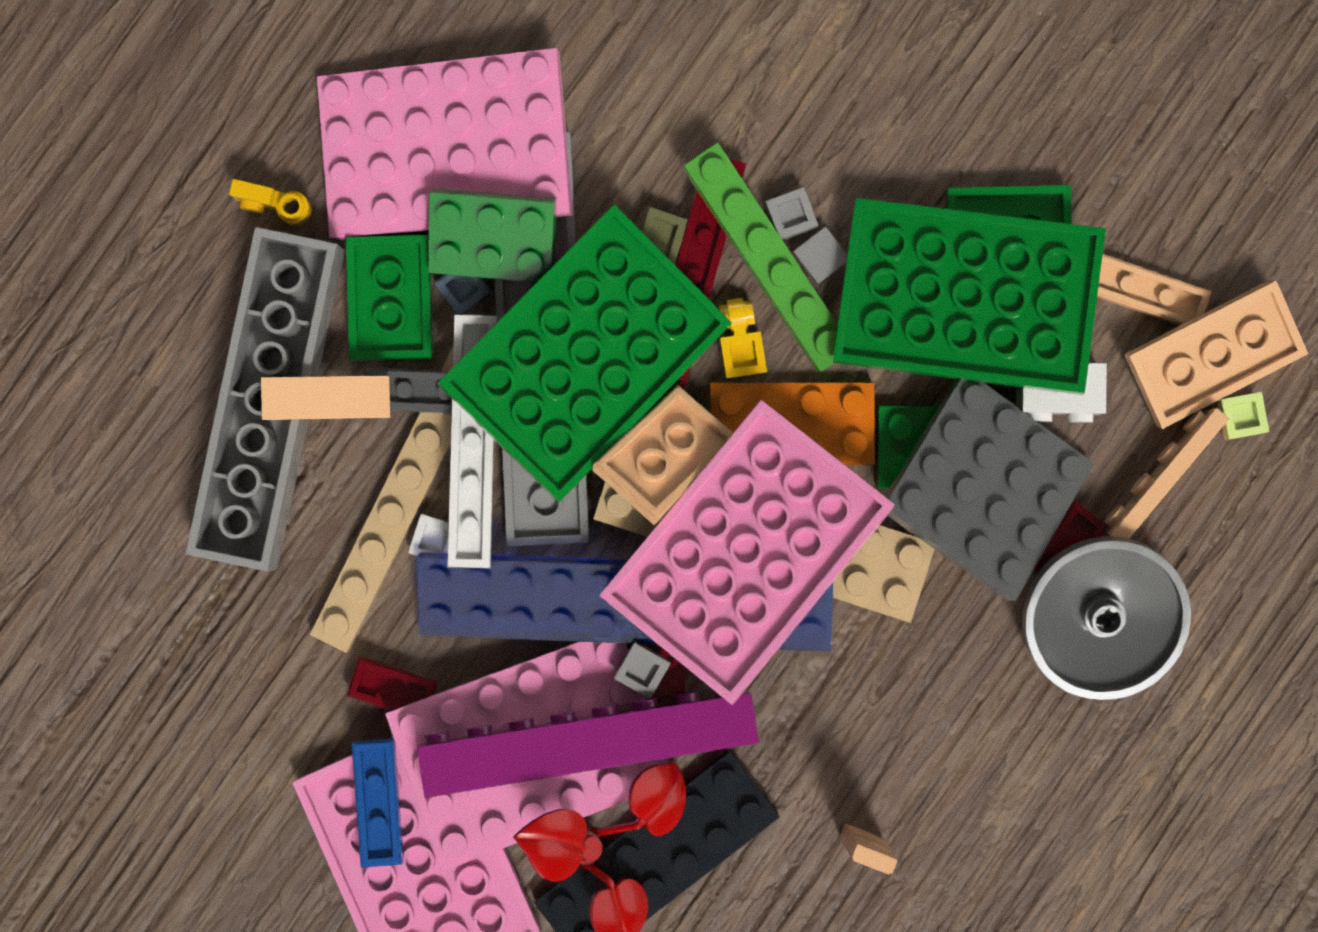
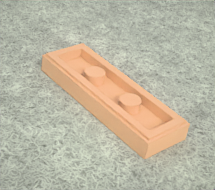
M1103 254L1097 298L1178 326L1205 313L1212 291Z
M389 376L261 377L262 420L390 418Z
M845 823L840 838L852 860L888 875L890 873L893 874L898 859L882 837Z

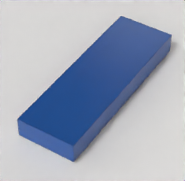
M394 738L353 741L352 753L360 866L364 868L402 865L404 863L395 740Z

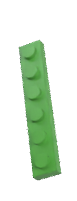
M716 143L682 166V169L816 372H822L833 364L838 324L719 143Z

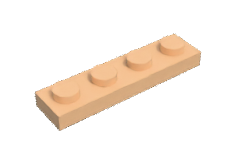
M1218 408L1208 409L1204 412L1201 410L1195 412L1185 423L1183 429L1187 432L1177 444L1174 441L1171 442L1159 454L1157 460L1161 464L1151 475L1145 473L1131 489L1134 496L1125 507L1120 504L1108 515L1104 523L1109 527L1102 536L1129 539L1230 418Z

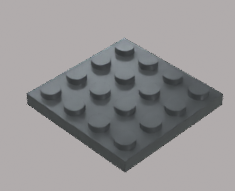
M955 379L885 495L887 499L895 504L887 516L1005 600L1016 601L1094 463L1037 421H1034L1033 418L1022 412V410L985 383Z

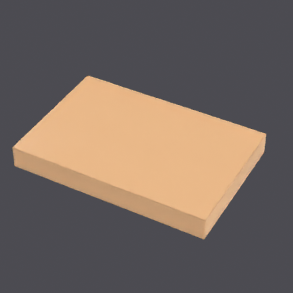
M677 385L593 464L592 470L648 521L655 525L671 510L733 435V432Z

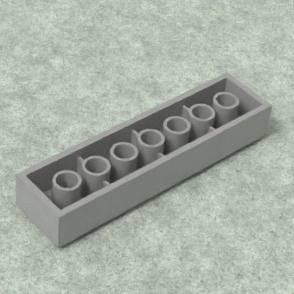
M258 227L254 229L185 555L267 572L277 570L309 419L262 420L261 377H318L345 252L338 244Z

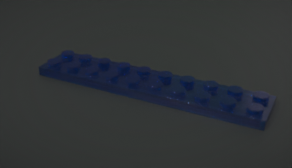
M420 552L416 557L419 635L633 644L635 640L641 644L658 645L599 596L628 560L491 555V568L448 567V553ZM833 583L778 650L831 652Z

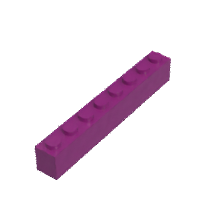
M744 691L732 706L716 692L715 696L699 698L698 692H688L673 695L674 703L658 705L657 698L634 701L633 709L617 712L616 705L592 708V716L576 718L575 711L550 715L551 723L534 725L533 718L508 722L509 729L493 732L492 725L467 728V736L452 739L450 738V732L428 734L424 736L425 743L417 744L424 798L759 743L752 694Z

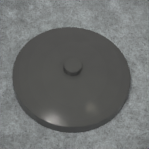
M1124 537L1090 538L1063 549L1053 556L1037 573L1024 601L1022 613L1023 634L1035 663L1044 675L1058 687L1088 699L1111 700L1123 698L1152 686L1173 667L1186 645L1191 626L1189 595L1184 582L1174 567L1151 547Z

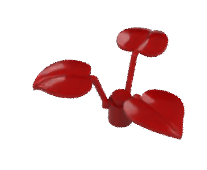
M675 762L650 766L640 772L633 780L629 789L628 801L631 812L638 817L634 822L602 828L591 827L587 831L586 821L581 814L570 809H557L535 818L513 836L516 843L526 854L533 869L544 879L554 882L563 881L570 877L581 864L583 870L590 871L605 883L607 889L597 891L590 902V920L595 932H640L645 923L648 913V898L643 887L637 881L628 878L621 879L615 884L610 876L594 865V861L602 853V843L599 840V837L602 835L640 829L645 824L650 834L662 836L670 832L678 824L685 808L686 786L681 770Z

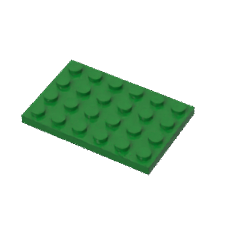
M856 198L833 363L1084 395L1106 228Z
M613 205L437 385L557 502H560L593 468V464L635 425L732 322Z

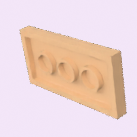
M1268 280L1124 355L1156 426L1164 429L1306 356L1308 352L1277 281Z

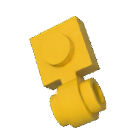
M232 179L229 195L240 202V209L258 214H263L265 208L276 210L279 218L291 226L302 225L311 216V203L300 192L288 191L284 193L275 191L273 188ZM294 203H299L298 211L294 214H289L290 206Z
M743 298L726 300L727 304L719 305V310L732 322L727 329L731 328V332H734V336L720 338L726 379L767 373L761 331L746 333L749 325H755L752 301H743Z

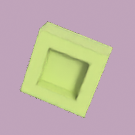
M1262 392L1217 401L1218 409L1230 418L1222 427L1224 440L1269 432Z

